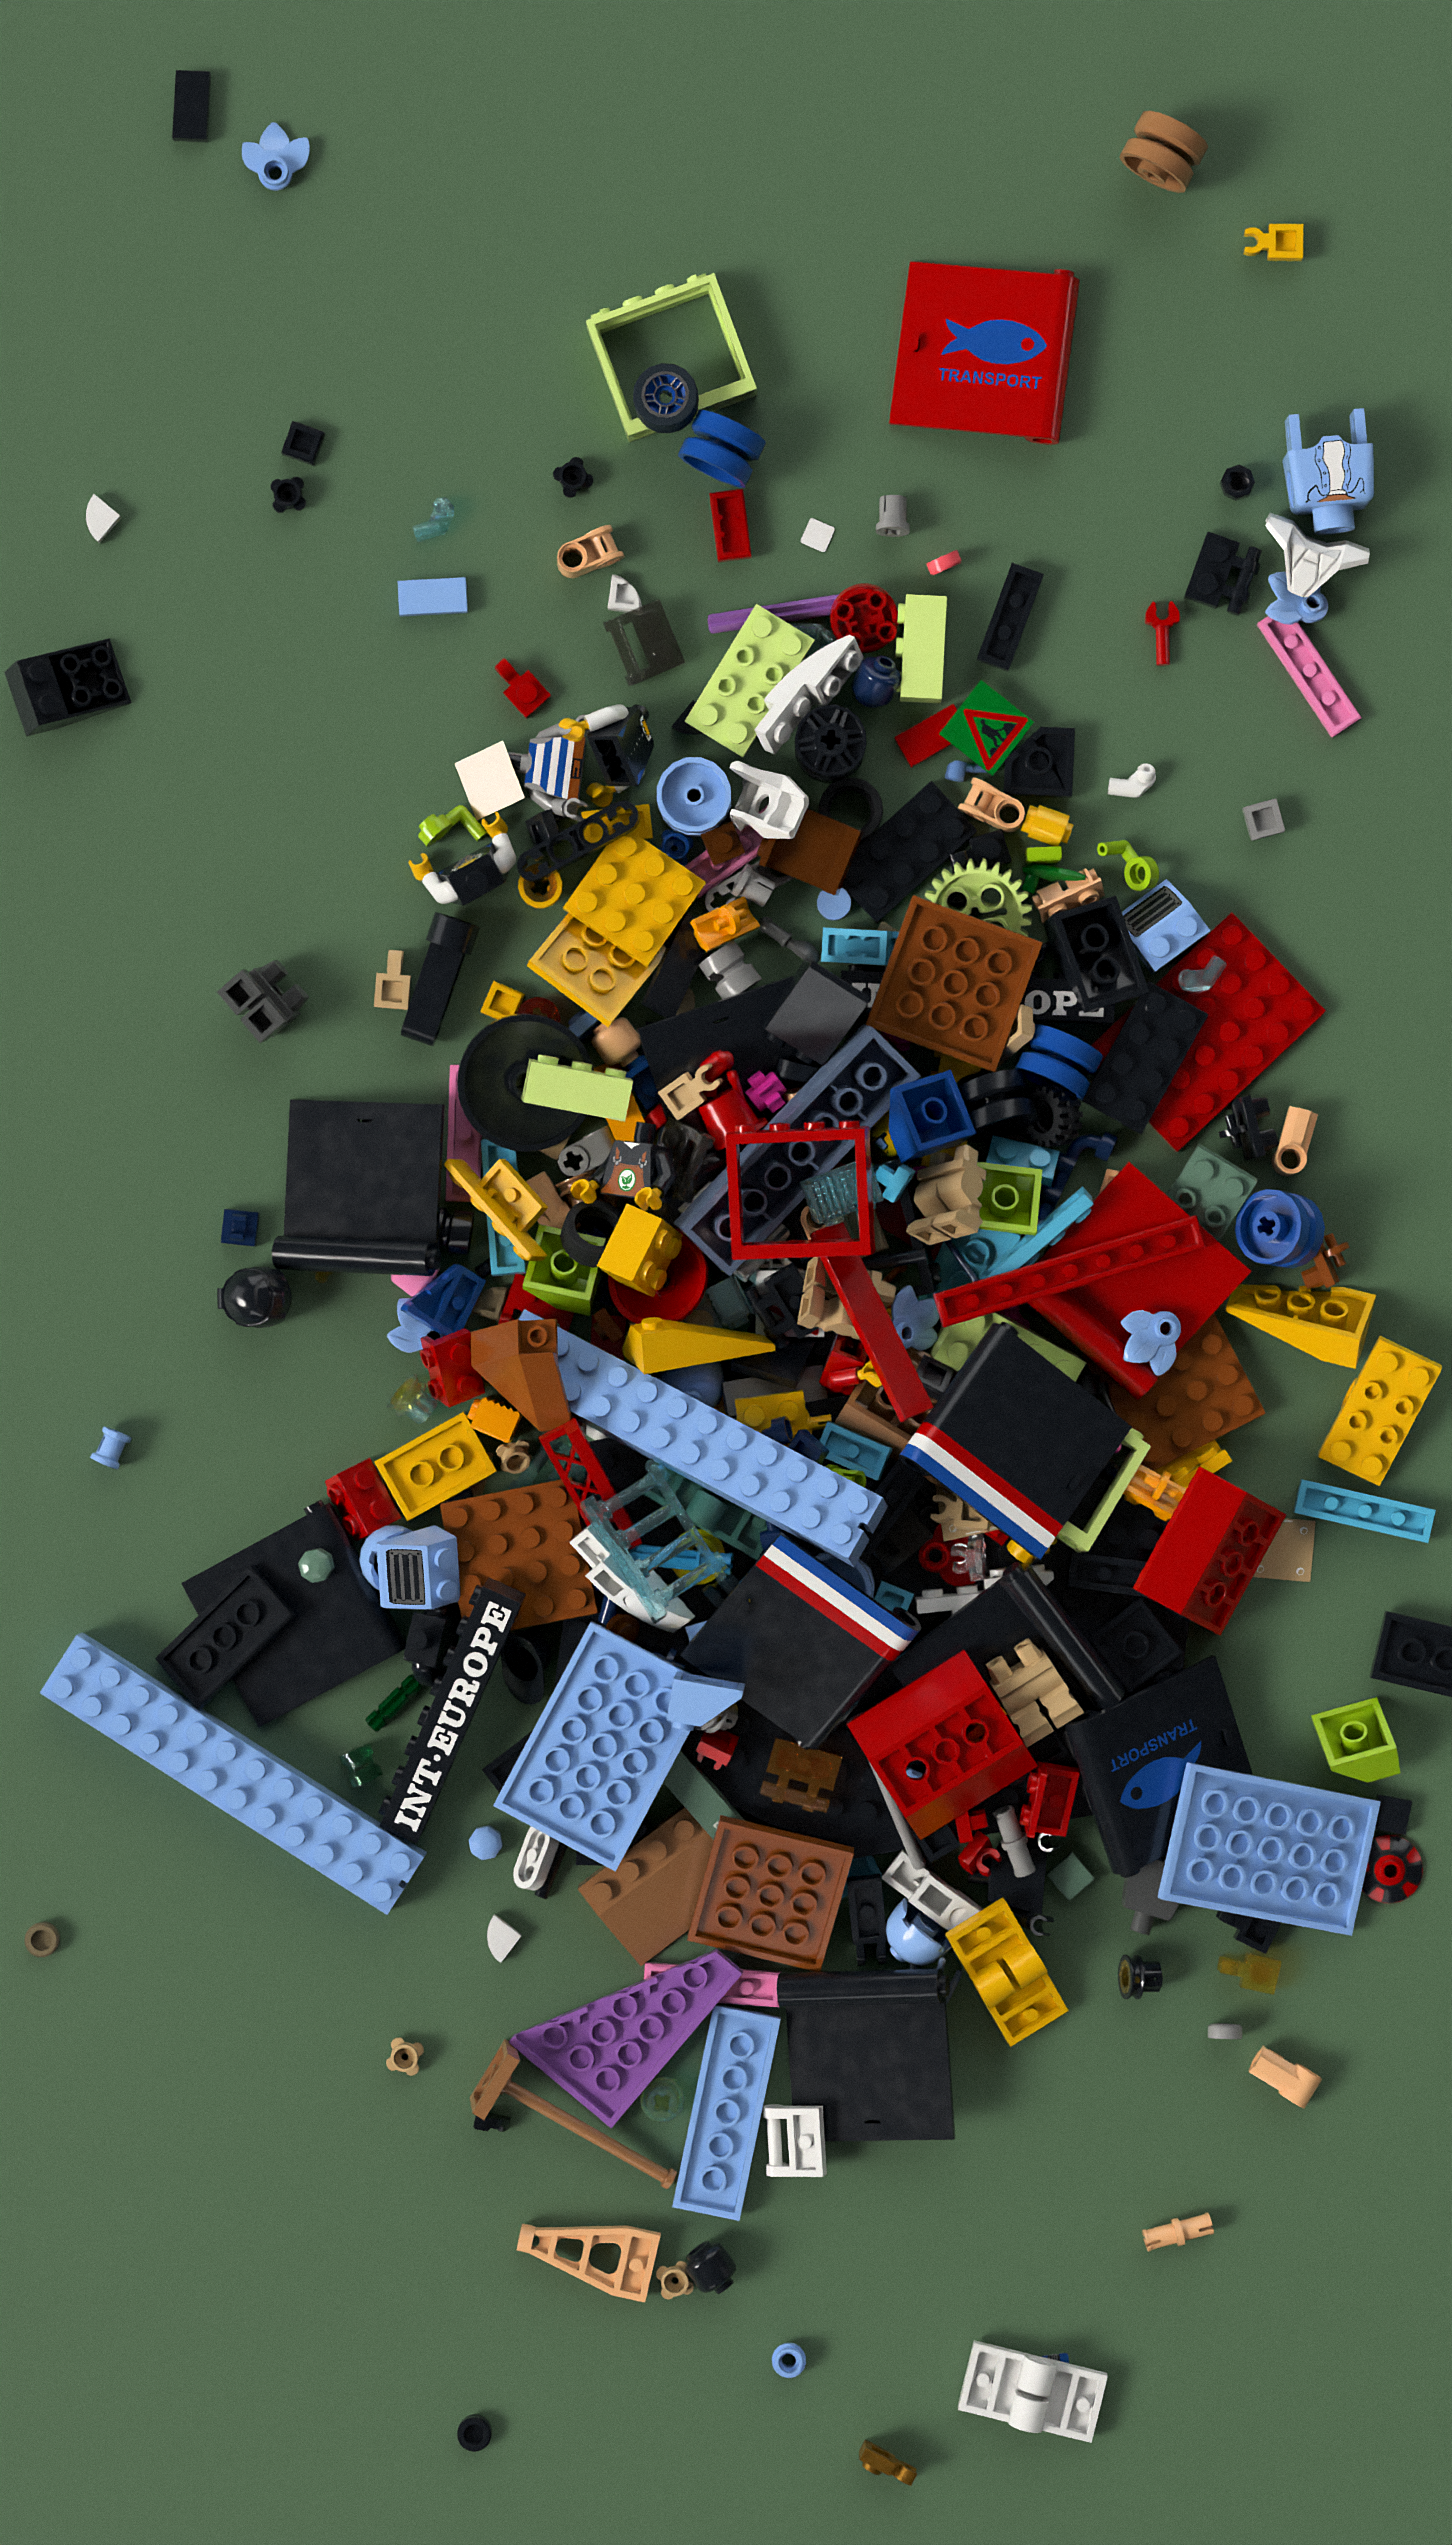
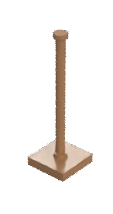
M504 2039L470 2096L472 2114L485 2120L498 2096L506 2093L660 2181L663 2188L668 2189L677 2174L676 2170L663 2168L511 2081V2075L520 2059L518 2050L508 2040Z

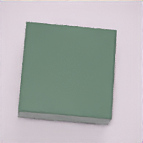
M1072 1851L1046 1873L1068 1901L1095 1879Z

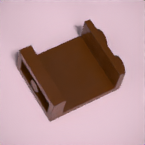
M807 809L793 839H762L757 852V856L761 857L759 865L770 867L821 888L832 895H839L864 831Z

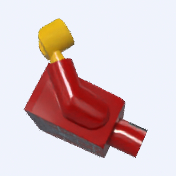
M888 1308L887 1312L892 1319L891 1308ZM837 1334L819 1383L826 1387L827 1393L835 1397L842 1394L850 1395L855 1385L862 1384L864 1379L874 1387L882 1385L871 1361L865 1364L867 1353L862 1342L853 1339L852 1336Z

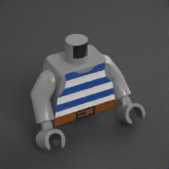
M582 714L575 720L578 722L583 721L585 715ZM557 723L540 731L536 738L530 739L528 754L508 752L515 773L525 774L524 787L525 790L529 791L531 800L545 811L552 809L554 815L569 817L580 822L584 818L577 815L578 808L581 806L588 807L587 803L579 800L587 740L586 737H583L579 742H572L563 738L562 736L568 734L571 729H563ZM589 730L585 731V736L588 735Z

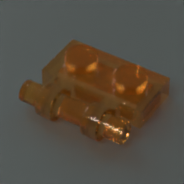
M776 1737L766 1772L779 1775L777 1784L763 1781L760 1794L772 1797L773 1802L782 1804L783 1801L803 1806L802 1810L812 1812L814 1809L826 1813L830 1800L819 1797L817 1794L819 1787L833 1791L842 1756L823 1750H813L811 1748L806 1750L798 1743ZM789 1779L809 1784L807 1792L787 1788Z

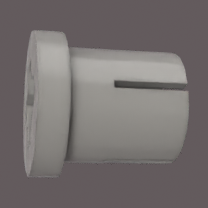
M886 495L879 498V522L876 524V533L878 535L899 537L910 533V524L907 523L906 497Z
M747 863L736 880L731 894L736 897L740 894L763 907L776 883L753 871V866Z

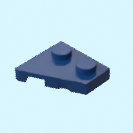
M453 1264L404 1303L400 1310L442 1336H446L464 1328L486 1280L462 1265Z

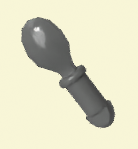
M762 917L758 920L760 924L759 930L771 936L782 947L786 946L803 960L808 957L816 963L820 961L819 951L811 943L794 940L791 932L785 931L769 917Z

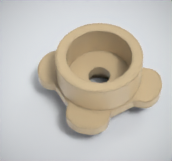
M520 1439L507 1445L502 1444L496 1449L497 1456L501 1457L502 1460L500 1463L502 1471L518 1474L524 1472L533 1463V1457L528 1453L530 1445L527 1440Z
M401 2037L393 2039L391 2042V2057L386 2060L387 2068L391 2071L406 2072L409 2076L417 2074L419 2071V2056L424 2053L423 2045L419 2042L413 2044L405 2042ZM404 2053L408 2055V2059L406 2060L402 2058V2054Z
M678 2261L675 2266H660L657 2269L656 2277L661 2281V2295L663 2298L670 2300L675 2296H680L683 2293L688 2295L693 2291L694 2284L689 2280L686 2272V2262ZM673 2277L678 2278L677 2283L672 2282Z

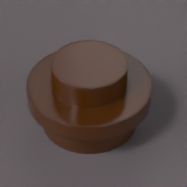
M617 1614L608 1621L606 1629L633 1643L638 1637L640 1625L632 1615Z

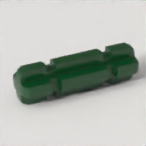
M408 1675L400 1683L402 1686L400 1688L397 1686L377 1706L379 1709L377 1711L374 1709L366 1717V1723L374 1731H379L387 1723L386 1720L388 1718L391 1719L410 1700L409 1697L411 1695L414 1696L421 1690L423 1685L415 1680L414 1675Z

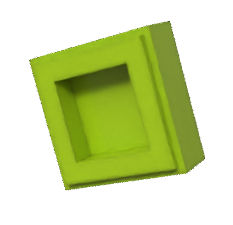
M1061 846L1030 847L1025 850V862L1027 865L1058 863L1062 859Z

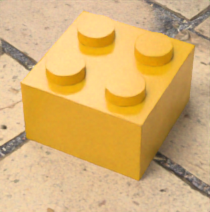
M626 1204L597 1267L619 1283L654 1297L656 1291L660 1290L666 1281V1270L671 1260L675 1259L681 1250V1238L683 1235L662 1218Z

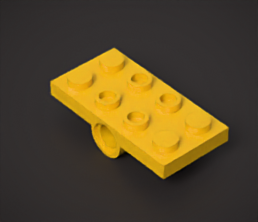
M1379 1336L1358 1378H1355L1350 1385L1342 1402L1341 1410L1318 1452V1457L1380 1486L1438 1378L1442 1365Z
M1003 1897L944 1933L1010 2047L1069 2011L1047 1974L1048 1971L1044 1963L1030 1944Z

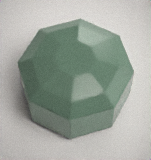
M322 1548L306 1551L298 1563L301 1576L312 1583L328 1579L335 1568L332 1555Z

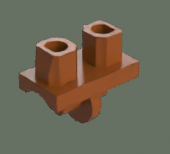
M1333 1233L1324 1236L1328 1249L1326 1250L1324 1243H1322L1317 1255L1313 1258L1316 1266L1301 1272L1307 1289L1322 1285L1328 1288L1340 1281L1330 1256H1332L1337 1268L1345 1265L1346 1262L1341 1252L1350 1248L1347 1241L1337 1244Z

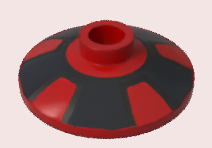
M1396 1835L1374 1837L1362 1891L1371 1899L1381 1903H1397L1411 1896L1418 1888L1423 1875V1864L1417 1849L1409 1841ZM1390 1864L1395 1865L1396 1873L1391 1877L1386 1876L1384 1873L1385 1867Z

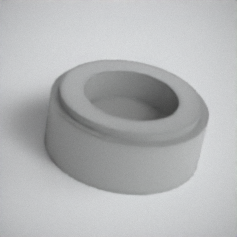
M1210 2023L1208 2025V2038L1242 2039V2026L1240 2024Z

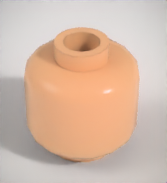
M625 1017L615 1019L609 1028L601 1023L592 1030L595 1035L592 1037L591 1044L607 1065L613 1066L620 1063L622 1067H625L639 1056L636 1051L641 1045L639 1035Z

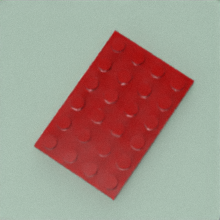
M1233 912L1221 921L1155 984L1209 1015L1148 1123L1175 1152H1178L1326 1011ZM1134 1005L1091 1045L1103 1055L1097 1070H1099Z

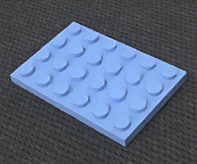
M591 1621L493 1806L616 1872L690 1733L688 1730L674 1728L672 1721H666L673 1678L676 1672H688Z
M1187 1762L1158 1898L1352 1936L1381 1802L1375 1799Z

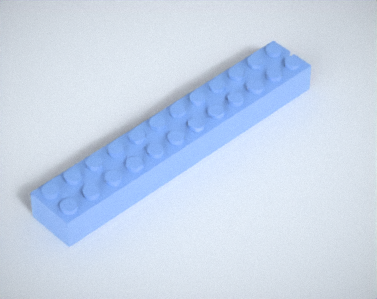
M525 1309L519 1318L521 1321L544 1320ZM557 1326L558 1366L572 1418H576V1420L841 1561L853 1567L856 1565L869 1541L865 1532L859 1528L863 1524L865 1529L873 1534L888 1507L883 1497L649 1374H643L638 1368Z
M83 1632L75 1636L40 1691V1694L386 1915L390 1912L407 1885L406 1883L409 1882L427 1853L409 1840L379 1827L381 1822L204 1709H197L190 1700Z

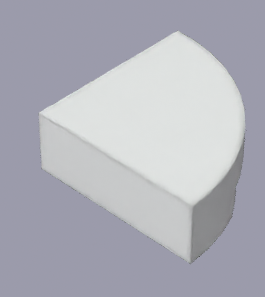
M93 494L87 505L86 522L90 533L100 544L118 523L121 516Z
M612 575L608 610L642 615L641 599L636 589L626 579Z
M494 1914L488 1926L487 1941L491 1953L501 1963L522 1934Z

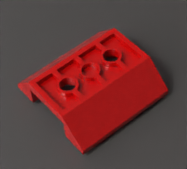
M1199 1466L1160 1539L1157 1541L1147 1563L1140 1572L1133 1589L1221 1636L1283 1523L1286 1514Z
M964 1649L846 1723L877 1775L920 1840L1038 1767ZM972 1723H980L985 1728L983 1737L977 1741H971L966 1737V1729ZM919 1760L925 1764L926 1769L921 1777L911 1778L907 1775L906 1768L911 1761Z

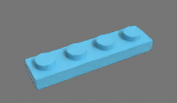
M487 1139L481 1140L483 1177L499 1159H506L519 1173L517 1151L505 1149ZM487 1215L491 1275L525 1274L527 1271L526 1261L514 1252V1245L511 1241L492 1227L491 1223L493 1221Z
M1082 1186L1037 1225L1036 1235H1025L979 1275V1280L1033 1264L1040 1256L1039 1250L1046 1244L1050 1246L1056 1244L1065 1235L1066 1231L1064 1229L1073 1221L1076 1223L1081 1222L1091 1213L1092 1209L1090 1207L1093 1205L1092 1196Z
M1300 1479L1293 1509L1294 1513L1424 1543L1429 1542L1436 1511L1430 1508Z

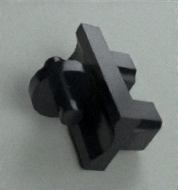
M1251 1095L1230 1102L1233 1114L1224 1116L1227 1130L1218 1132L1220 1139L1230 1136L1232 1148L1242 1147L1245 1160L1264 1156L1266 1151L1279 1145L1274 1129L1261 1132L1259 1130L1257 1118L1270 1115L1267 1098L1251 1099Z

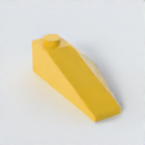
M1240 1284L1231 1293L1226 1305V1312L1321 1361L1356 1369L1367 1336L1376 1295L1346 1287H1331L1329 1292L1311 1291V1288L1307 1289L1306 1286H1299V1291L1280 1290L1276 1285Z
M649 1317L643 1319L640 1324L630 1325L622 1350L623 1355L643 1374H650L775 1351V1344L762 1334Z

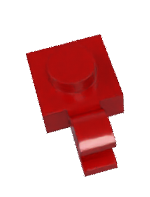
M505 658L495 666V670L510 685L503 694L526 719L551 697V694L529 670L520 676Z

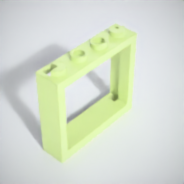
M704 273L699 276L695 274L687 279L686 284L674 287L673 284L662 286L655 290V295L645 299H642V296L630 298L622 303L623 307L610 311V308L600 309V312L590 315L591 319L586 320L590 338L629 442L656 432L647 428L639 418L632 420L601 333L709 294L740 380L698 395V411L707 410L713 412L757 396V387L714 273L710 275Z
M1131 1428L1121 1444L1131 1451L1083 1531L1067 1521L1056 1536L1058 1540L1076 1552H1087L1090 1550L1151 1446L1142 1440L1144 1436L1139 1431Z

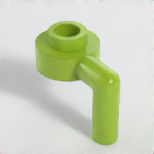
M458 805L446 815L442 814L437 817L435 814H431L419 825L421 832L418 834V837L426 847H430L444 837L452 826L459 821L477 842L481 841L488 833L465 806Z
M1127 840L1098 844L1097 852L1100 856L1122 855L1127 863L1124 869L1125 881L1131 889L1144 891L1156 886L1159 880V868L1153 858L1138 856Z

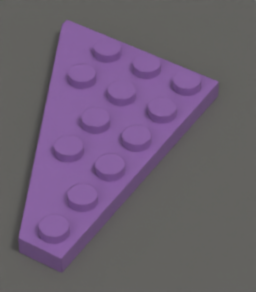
M715 1949L516 2033L509 2043L607 2126L612 2128L738 1980L743 1970L718 1949Z

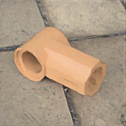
M1289 1106L1280 1135L1279 1145L1272 1156V1166L1278 1174L1289 1177L1300 1172L1305 1167L1307 1152L1318 1114L1306 1109ZM1284 1151H1291L1296 1155L1297 1165L1294 1169H1288L1282 1164L1281 1156Z
M543 1171L526 1181L548 1206V1209L537 1222L541 1225L562 1229L571 1206L566 1200L563 1201L546 1171ZM581 1223L576 1225V1230L582 1226Z
M1264 2046L1257 2052L1248 2070L1249 2073L1279 2090L1278 2093L1304 2109L1322 2081V2078L1298 2063L1294 2065Z

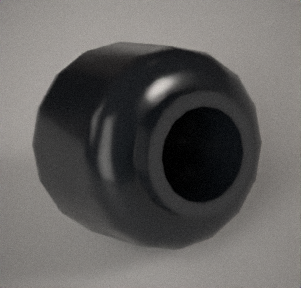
M707 2240L696 2246L686 2256L689 2260L686 2264V2272L701 2292L708 2293L715 2290L717 2294H720L734 2283L731 2277L736 2271V2264L722 2244L717 2242L710 2244Z

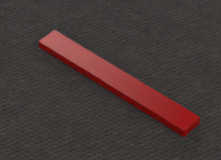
M1193 1215L934 1293L933 1297L942 1327H947L1205 1249L1206 1245L1197 1215Z

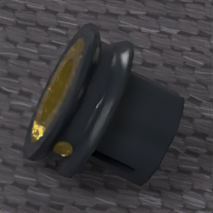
M1128 1955L1121 1957L1118 1967V1985L1121 1996L1124 1999H1129L1131 1996L1135 1999H1140L1143 1992L1160 1991L1163 1975L1158 1961L1143 1962L1139 1955H1134L1132 1958Z

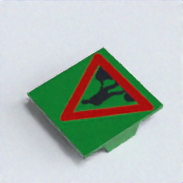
M980 680L939 735L993 776L1033 725L1034 721Z

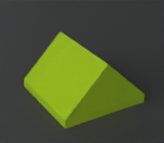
M977 1162V1166L987 1171L986 1179L982 1181V1194L977 1197L978 1201L982 1204L979 1216L983 1222L979 1229L1036 1235L1043 1169Z

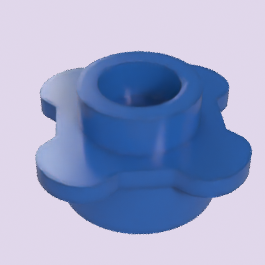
M671 829L663 831L661 834L662 843L658 849L682 866H685L688 862L686 858L687 853L693 847L692 838L680 833H674ZM676 846L677 851H672L671 847Z

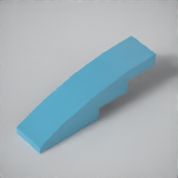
M823 927L821 962L887 965L899 932Z

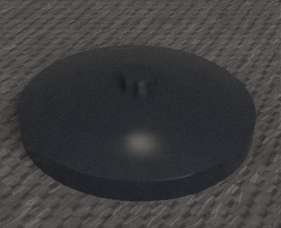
M529 1013L514 1014L493 1021L472 1038L459 1063L457 1091L461 1107L467 1119L484 1138L505 1149L527 1152L552 1147L573 1134L587 1116V1114L522 1101L529 1059L538 1060V1055L541 1054L559 1058L558 1064L572 1066V1061L592 1064L590 1056L579 1038L569 1028L546 1016Z

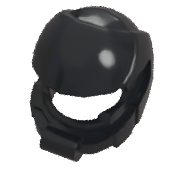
M253 1267L238 1270L226 1280L223 1288H217L218 1309H224L225 1314L235 1321L237 1325L248 1328H264L282 1323L292 1302L291 1289L283 1272L269 1267Z

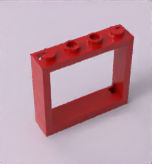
M860 1120L839 1121V1127L826 1128L824 1121L805 1122L804 1128L790 1129V1123L769 1124V1130H756L755 1124L736 1125L735 1131L725 1134L732 1260L872 1255L876 1251L869 1126H860ZM855 1140L859 1238L744 1242L739 1144Z

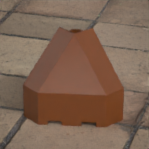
M516 1319L471 1332V1366L539 1431L547 1433L573 1419L558 1366L557 1319L527 1321ZM578 1421L582 1431L586 1435V1425Z

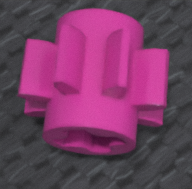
M759 1070L747 1080L751 1088L745 1093L760 1113L767 1107L772 1113H775L786 1104L781 1096L788 1091L772 1071L765 1076Z

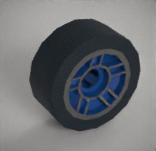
M661 363L649 367L639 376L634 385L633 402L638 418L647 428L657 433H673L684 429L692 422L698 411L699 396L694 379L685 369L675 364ZM665 393L666 396L672 397V400L667 404L660 401L661 394Z

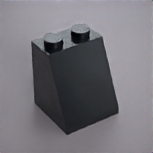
M806 957L762 1027L769 1031L766 1036L767 1039L784 1048L786 1043L798 1050L795 1056L805 1063L813 1066L816 1061L824 1065L871 998Z

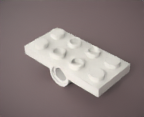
M974 2340L958 2402V2410L1005 2421L1012 2427L1026 2432L1041 2433L1045 2431L1092 2443L1108 2375L1105 2372Z

